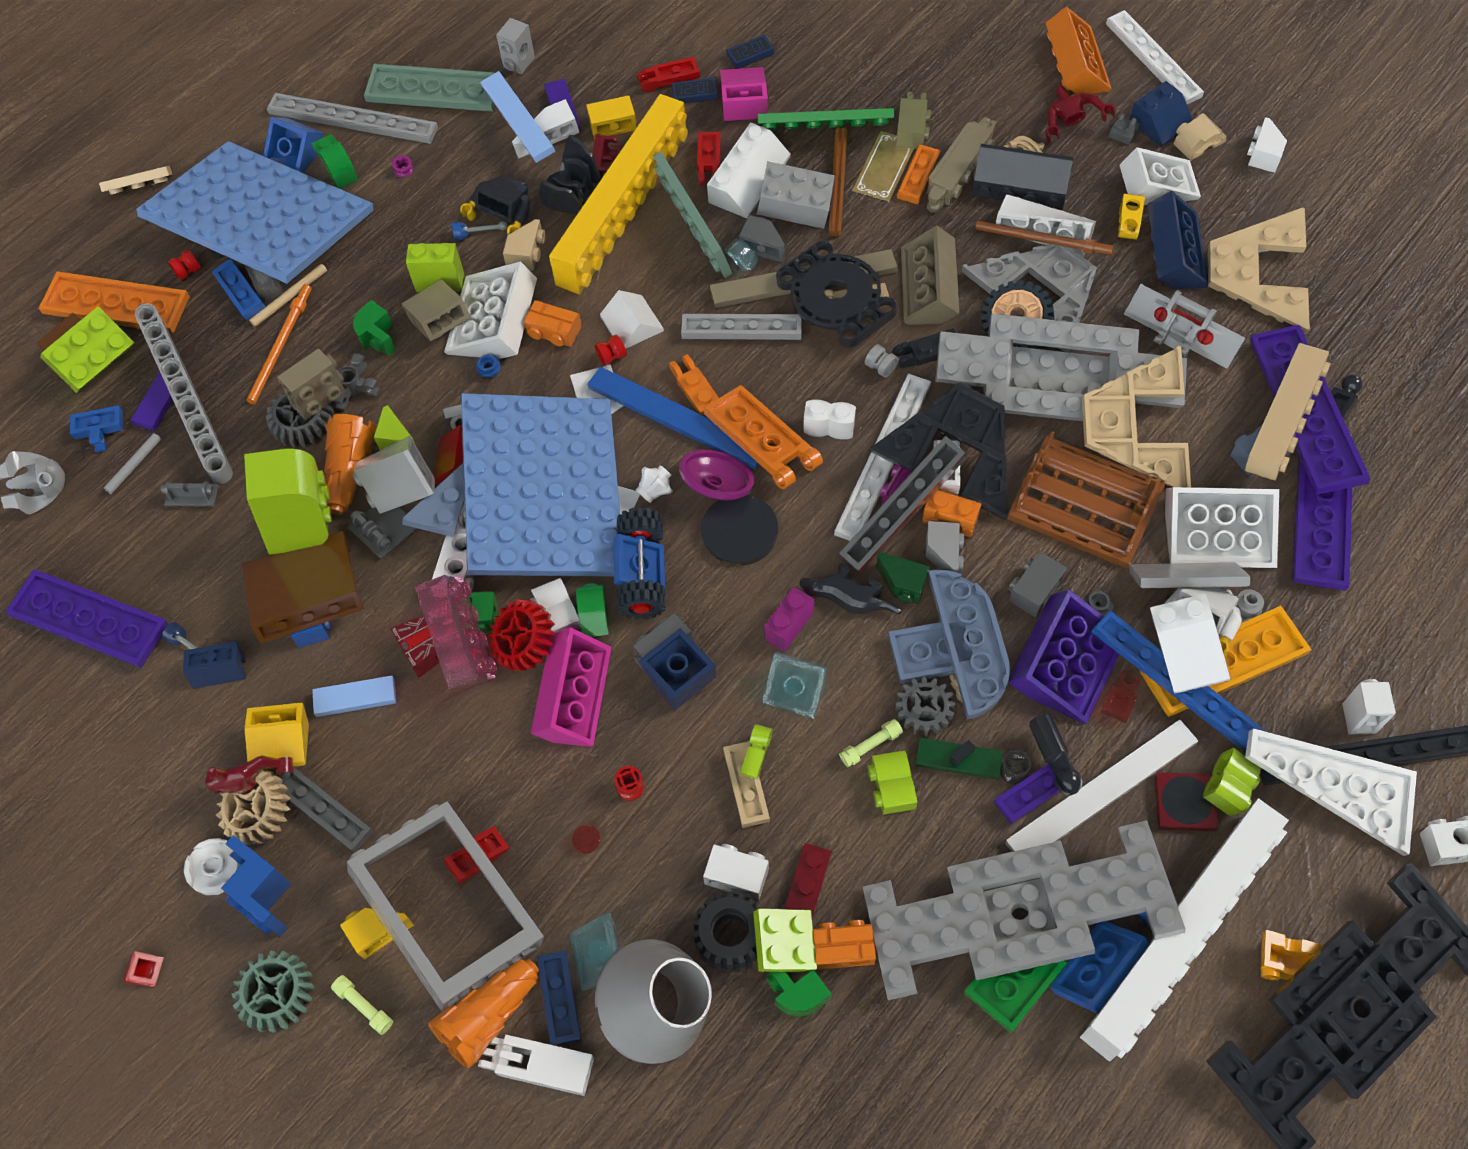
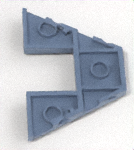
M463 464L434 489V494L425 497L403 517L402 525L454 537L464 504Z

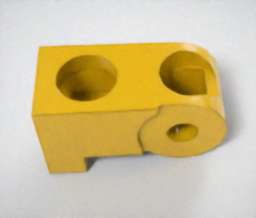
M1123 195L1119 208L1117 237L1137 240L1145 196ZM1128 202H1136L1138 206H1130L1126 204Z

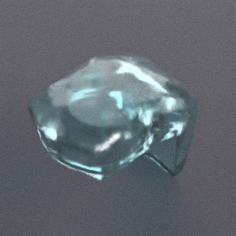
M735 239L722 250L724 256H730L742 271L754 268L759 260L752 248L740 239Z

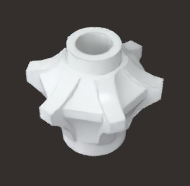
M661 465L658 468L652 469L644 467L642 469L641 481L635 491L649 503L661 495L671 494L673 491L669 480L671 474Z

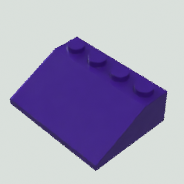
M1070 589L1050 595L1008 679V683L1028 698L1082 724H1087L1119 656V653L1092 633L1093 628L1104 616Z

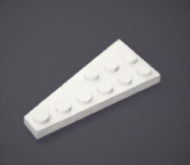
M1257 729L1249 731L1246 759L1403 856L1410 854L1416 771Z

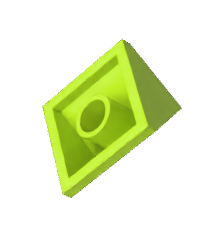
M388 405L382 409L374 436L379 450L408 436L411 437Z

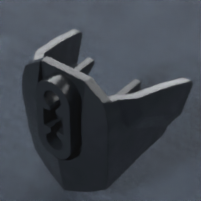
M569 135L566 140L560 170L550 175L547 181L543 180L541 182L540 200L543 205L550 209L577 215L602 177L594 155L583 142L573 135Z

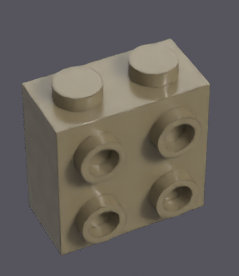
M442 279L401 303L411 323L430 342L441 337L453 327L461 325L466 319L471 317L462 298Z
M319 348L277 377L290 404L305 420L318 413L320 409L338 399L345 392L341 383L344 379L339 371L335 369L338 367L336 361L330 354L325 355Z

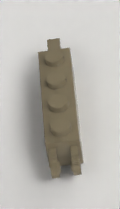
M984 117L979 123L974 121L968 122L929 176L927 189L929 202L927 210L930 213H936L940 211L944 204L949 206L954 198L958 199L963 185L970 182L973 171L977 167L981 144L994 145L992 136L996 127V121Z

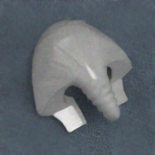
M13 451L8 453L5 462L0 465V480L14 477L20 468L26 467L28 469L26 473L8 480L6 486L10 489L31 488L35 493L31 497L18 492L3 495L0 498L4 509L16 508L30 515L47 506L58 496L64 487L65 473L61 466L53 459L31 452Z

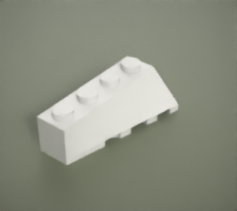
M1007 194L996 220V224L1080 240L1091 239L1096 221ZM1033 241L1046 246L1050 245L1049 243ZM1072 248L1084 257L1085 253H1083V250Z

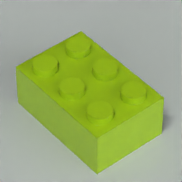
M97 306L44 350L40 358L78 393L128 351L134 342Z

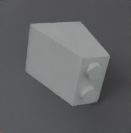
M410 436L355 463L353 477L358 486H363L368 493L366 498L372 508L376 507L380 514L434 494L435 478Z

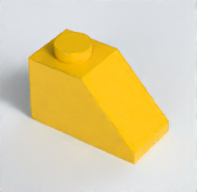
M370 908L352 912L346 917L345 922L340 925L357 954L364 960L393 940L376 913ZM397 913L407 929L414 926L406 914Z

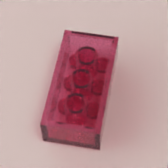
M442 575L415 586L448 689L468 690L496 679L494 673L496 672V665L493 658L488 655L486 649L488 641L478 626L479 614L476 608L471 605L469 599L471 591L467 582L461 578Z

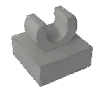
M461 405L443 409L445 419H451L452 429L457 427L456 421L462 419Z

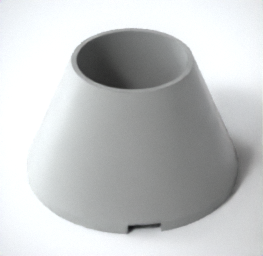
M654 939L640 940L628 944L610 957L597 981L595 1008L598 1007L602 1024L600 1026L606 1039L618 1052L636 1062L658 1064L676 1059L695 1043L702 1031L712 999L711 984L705 971L685 952L673 944ZM658 972L665 975L672 982L677 992L678 1008L672 1022L667 1021L661 1016L653 1001L652 988Z

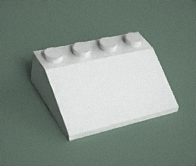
M521 261L466 276L460 297L471 317L466 319L461 325L455 326L450 330L444 351L447 355L469 357L492 355L497 359L518 355L525 328L524 319L529 312L537 278Z
M1166 488L1165 518L1169 563H1237L1240 567L1277 568L1279 489Z

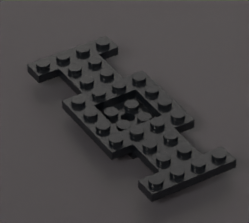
M1412 863L1405 864L1387 882L1407 907L1373 941L1370 940L1355 921H1347L1268 999L1288 1025L1251 1062H1249L1233 1041H1226L1206 1060L1208 1065L1278 1149H1310L1316 1143V1140L1295 1116L1332 1078L1338 1082L1351 1099H1358L1435 1020L1437 1016L1419 997L1423 993L1420 988L1450 957L1468 977V927ZM1350 967H1352V968L1314 1005V1003H1315ZM1357 1000H1360L1364 1005V1014L1361 1017H1358L1354 1012V1003Z

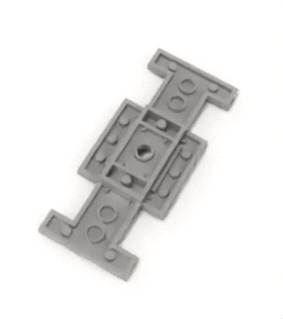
M1147 820L1118 827V833L1126 854L1069 867L1061 841L949 866L947 869L953 894L901 906L896 904L891 880L863 886L888 1000L918 994L911 965L969 952L976 980L1082 957L1095 954V947L1088 925L1146 912L1155 940L1185 933L1181 914ZM1017 908H1023L1028 911V916L1023 920H1017L1012 916V912Z

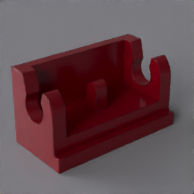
M595 134L592 154L603 178L622 150V146L609 144L610 142L618 143V138L615 136Z

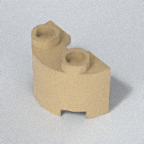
M1202 113L1190 123H1183L1176 131L1178 136L1173 144L1191 161L1202 155L1208 147L1212 146L1215 148L1226 142L1227 136Z

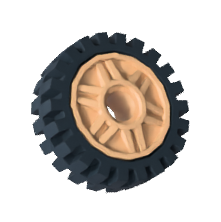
M1018 280L1017 284L1009 281L1005 287L1001 284L998 286L997 291L994 289L990 293L991 297H987L985 306H982V327L985 336L988 337L991 314L1023 315L1024 317L1054 320L1055 318L1053 304L1045 290L1042 291L1039 285L1034 286L1033 282L1027 281V284H1024L1023 280ZM1013 343L1014 347L1032 349L1034 347H1036L1037 349L1041 347L1037 345Z

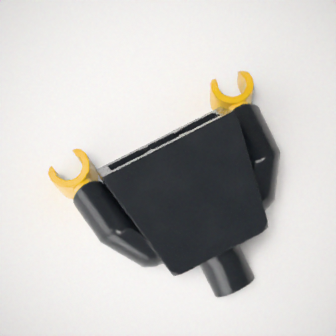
M499 176L479 183L469 198L471 200L470 203H464L460 207L463 217L467 215L469 221H473L477 216L475 207L509 223L514 221L515 223L507 228L509 235L525 224L530 210L528 186L521 179L514 181L505 176Z

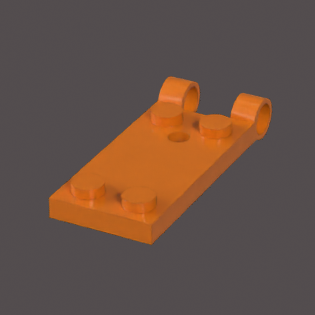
M742 385L704 407V415L773 476L775 484L781 489H786L796 481L793 471L788 466H785V464L797 456L808 471H813L823 463L822 456L817 449L805 442ZM769 443H773V444H775L776 446H770V445H768V444H769Z

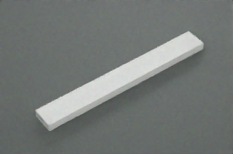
M911 374L907 375L876 443L919 412L930 388L931 381ZM871 452L835 529V536L851 541L869 521L880 497L881 489L884 483L887 482L895 464Z
M1178 720L1083 786L1078 793L1067 797L1008 838L1005 844L1013 852L1059 841L1196 745L1198 742L1197 738L1181 720Z

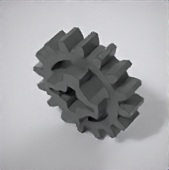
M926 677L922 678L921 683H918L913 678L911 680V687L904 684L902 687L903 693L898 692L896 700L899 702L895 704V710L900 711L897 719L898 721L905 720L903 727L905 729L912 726L914 728L913 734L915 735L919 730H923L925 737L928 736L929 730H932L937 735L940 730L939 726L946 729L949 723L947 720L953 719L954 713L952 711L955 709V702L951 701L953 693H945L946 684L938 687L936 685L937 679L935 678L931 683H927ZM907 701H909V705L913 707L911 712L908 711ZM939 701L943 705V712L940 711L941 708L938 706Z

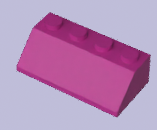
M570 627L556 632V635L551 637L550 641L554 645L548 647L550 655L546 656L531 734L552 743L592 747L594 745L612 647Z

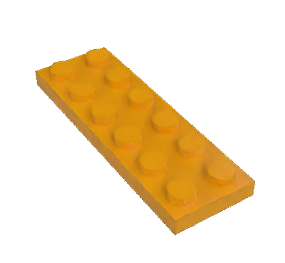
M1276 607L1241 623L1233 640L1228 642L1229 650L1225 662L1230 680L1209 685V687L1216 693L1221 694L1309 654L1311 648L1283 607ZM1140 671L1168 717L1188 709L1187 706Z

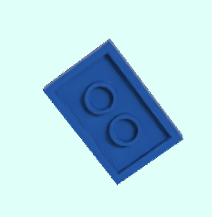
M1107 921L1097 923L1090 932L1095 947V954L1070 959L1049 986L1054 994L1099 1014L1150 945L1144 936Z

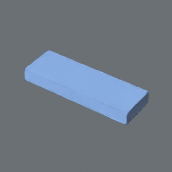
M393 675L312 689L313 709L316 717L397 703Z

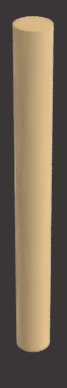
M323 264L317 266L253 316L249 322L254 327H257L299 294L304 284L310 285L327 272L326 267Z

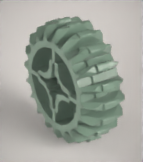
M271 950L268 958L263 954H258L257 963L252 960L248 961L249 970H239V974L243 976L242 980L233 981L234 986L239 988L238 991L231 993L232 998L238 1000L233 1005L236 1011H240L238 1018L242 1021L247 1020L246 1025L250 1028L257 1026V1030L260 1032H265L268 1028L272 1033L277 1031L279 1025L283 1029H288L289 1019L295 1023L299 1022L296 1014L299 1011L306 1013L307 1008L303 1006L304 1002L313 1001L312 997L306 993L315 989L314 985L308 982L312 978V973L306 971V963L303 961L299 962V957L294 954L289 957V953L286 951H281L278 955L277 952ZM273 970H287L284 974L279 973L271 978L266 975ZM258 983V990L255 993V995H253L254 988ZM268 983L273 987H276L274 988L277 990L275 994L279 999L275 998L274 996H271V988L269 987ZM294 986L292 996L288 1000L287 994L289 990ZM272 1005L280 1007L278 1011L273 1013H258L263 1008L267 1009Z

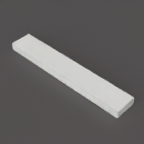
M1125 10L1107 18L1106 25L1162 83L1167 81L1183 93L1186 104L1202 98L1204 91Z

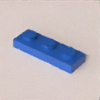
M231 258L212 271L215 278L247 321L266 307Z

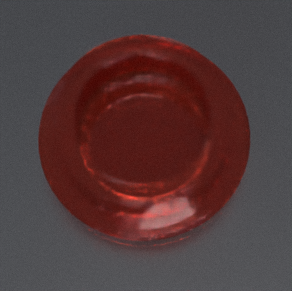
M583 825L577 828L572 836L574 848L584 854L594 852L599 847L601 841L598 830L590 825Z

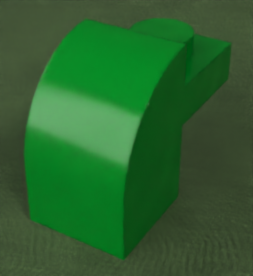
M332 134L311 143L313 149L324 163L328 176L337 188L341 189L358 180L346 151Z
M370 300L354 317L353 326L361 346L365 350L372 346L377 352L382 351L387 356H390L395 351L390 336L386 332L393 327L388 312Z
M588 583L576 589V599L581 633L590 637L609 635L604 584Z
M814 970L810 971L795 984L786 972H767L769 976L766 978V981L775 993L781 992L775 998V1005L788 1015L797 1017L810 1015L831 1000L832 993Z

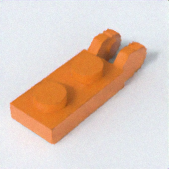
M686 354L682 356L688 372L682 374L680 367L675 361L670 362L669 367L677 379V384L697 413L704 416V407L719 399V397L699 368L695 367L690 356Z

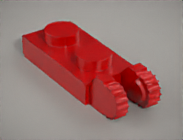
M689 57L638 72L637 78L638 81L642 82L640 87L643 92H652L658 87L669 86L674 82L700 78V71L695 58Z
M698 132L697 171L699 172V186H704V172H713V177L720 167L721 132Z

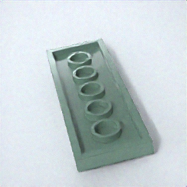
M374 64L364 98L366 102L493 112L495 104L480 82L495 73Z
M662 152L654 155L653 157L657 163L654 169L659 178L662 179L660 181L664 189L671 195L672 202L680 210L685 223H688L691 233L699 241V245L705 256H708L710 259L709 261L716 273L720 271L724 278L732 275L733 273L721 247Z

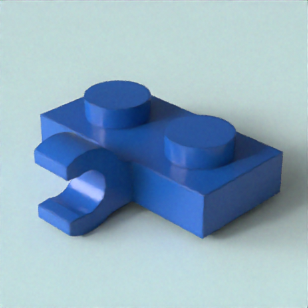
M119 405L70 415V435L76 440L89 437L90 445H95V452L106 451L104 434L123 430V410Z

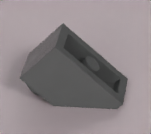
M749 215L739 235L740 251L783 263L785 260V244L772 222L762 217Z

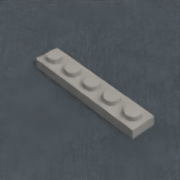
M682 314L681 336L682 339L801 340V317L798 314Z

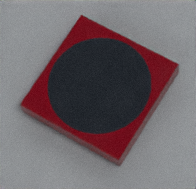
M1156 772L1154 779L1158 829L1216 832L1218 830L1216 806L1203 798L1206 785L1213 774Z

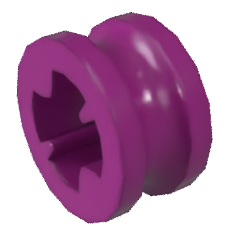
M401 155L392 161V167L396 176L404 178L413 173L414 169L409 157Z

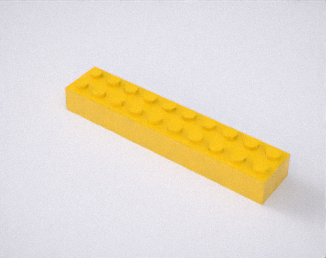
M662 94L657 97L549 255L556 286L578 295L581 294L585 287L589 286L593 274L601 268L603 259L607 254L611 253L615 241L623 235L625 226L629 221L633 220L637 208L644 203L647 193L656 185L659 176L654 169L657 163L653 156L662 152L667 162H669L671 157L676 155L681 142L686 140L688 129H686L687 114L685 113L684 102Z

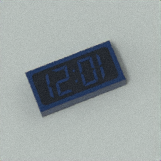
M762 35L727 49L726 53L734 67L738 69L773 55L774 47L766 36Z
M715 78L672 83L674 99L684 103L718 99Z

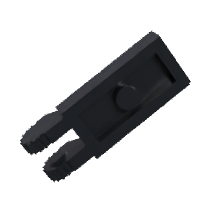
M954 328L942 331L956 333ZM940 332L894 346L892 353L897 357L903 356L898 361L899 367L919 366L937 360Z

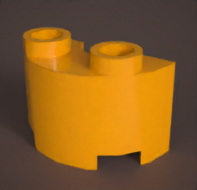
M1265 930L1262 932L1261 977L1268 980H1279L1280 978L1289 980L1321 948V944L1303 939L1292 940L1286 938L1284 934Z

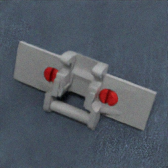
M1140 284L1124 315L1159 332L1158 336L1153 340L1159 345L1164 343L1173 349L1181 346L1182 357H1186L1191 349L1228 369L1246 339L1245 337L1212 321L1217 310L1213 308L1209 310L1182 296V292L1177 290L1170 299ZM1176 305L1204 318V322L1176 309Z

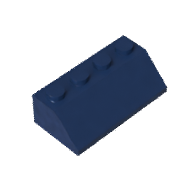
M1170 191L1148 204L1149 214L1147 218L1152 231L1150 238L1154 245L1153 257L1157 265L1156 276L1161 283L1164 282L1171 289L1207 288L1208 274L1198 214L1178 195Z

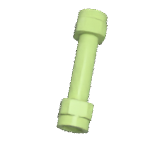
M895 719L890 722L888 721L881 725V731L855 747H846L839 753L842 762L846 767L855 765L861 761L860 756L885 740L893 741L903 733L900 724Z
M344 975L339 976L331 985V989L341 999L346 998L370 1020L369 1025L380 1035L386 1033L392 1026L393 1020L382 1010H376L354 989L355 985Z

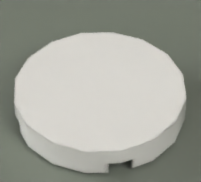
M221 838L207 839L196 845L191 855H188L186 858L184 875L187 883L195 891L205 895L223 893L224 891L221 887L240 867L229 856L233 851L225 844L227 840Z

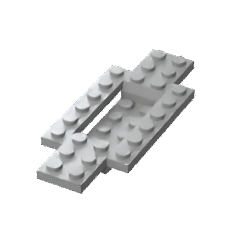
M991 314L989 337L940 332L935 382L961 383L963 385L983 387L985 396L1005 406V413L1083 421L1082 397L1084 394L1098 389L1111 380L1113 381L1162 355L1138 353L1139 329ZM1013 343L1110 353V355L1106 357L1014 347ZM1182 358L1184 395L1182 397H1135V403L1182 408L1185 405L1187 358Z

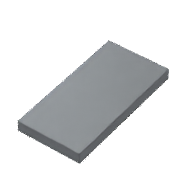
M1237 563L1130 564L1129 569L1130 575L1141 588L1250 586V575Z

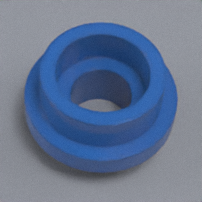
M483 355L479 358L476 369L480 376L491 378L500 372L501 365L494 356Z

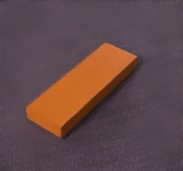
M919 144L898 190L897 199L919 204L929 182V176L940 157L941 150Z

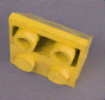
M303 702L247 708L245 721L247 762L263 755L273 758L291 757L293 759V767L306 765L309 722ZM264 767V768H261V770L275 769V768Z

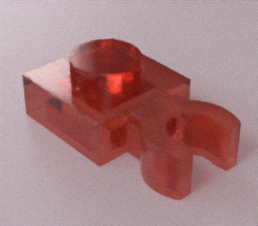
M1126 672L1120 674L1117 680L1118 688L1113 685L1111 686L1100 711L1124 723L1128 721L1138 697L1131 693L1135 692L1140 684V678H1136L1131 685L1127 684L1124 681Z

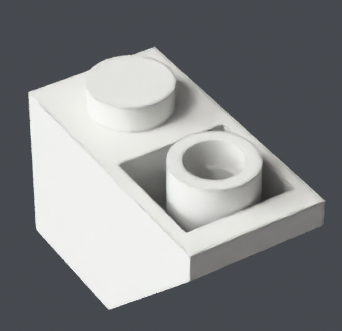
M1265 117L1263 125H1257L1253 139L1257 141L1251 142L1247 155L1251 156L1248 165L1275 173L1287 140L1271 119Z

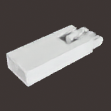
M505 1034L504 1039L495 1037L490 1045H496L495 1050L486 1048L482 1054L492 1057V1061L479 1060L478 1067L493 1070L501 1077L585 1096L594 1057L592 1054ZM522 1054L530 1056L527 1069L508 1065L509 1060L522 1063Z

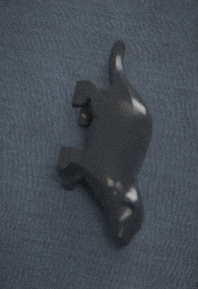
M843 563L839 565L838 574L824 578H802L799 582V585L809 596L830 599L849 613L864 614L878 610H887L895 614L901 613V609L896 605L878 599L882 593V583L870 578L868 583L870 586L860 585L858 582L850 579L851 577L848 574L852 568Z

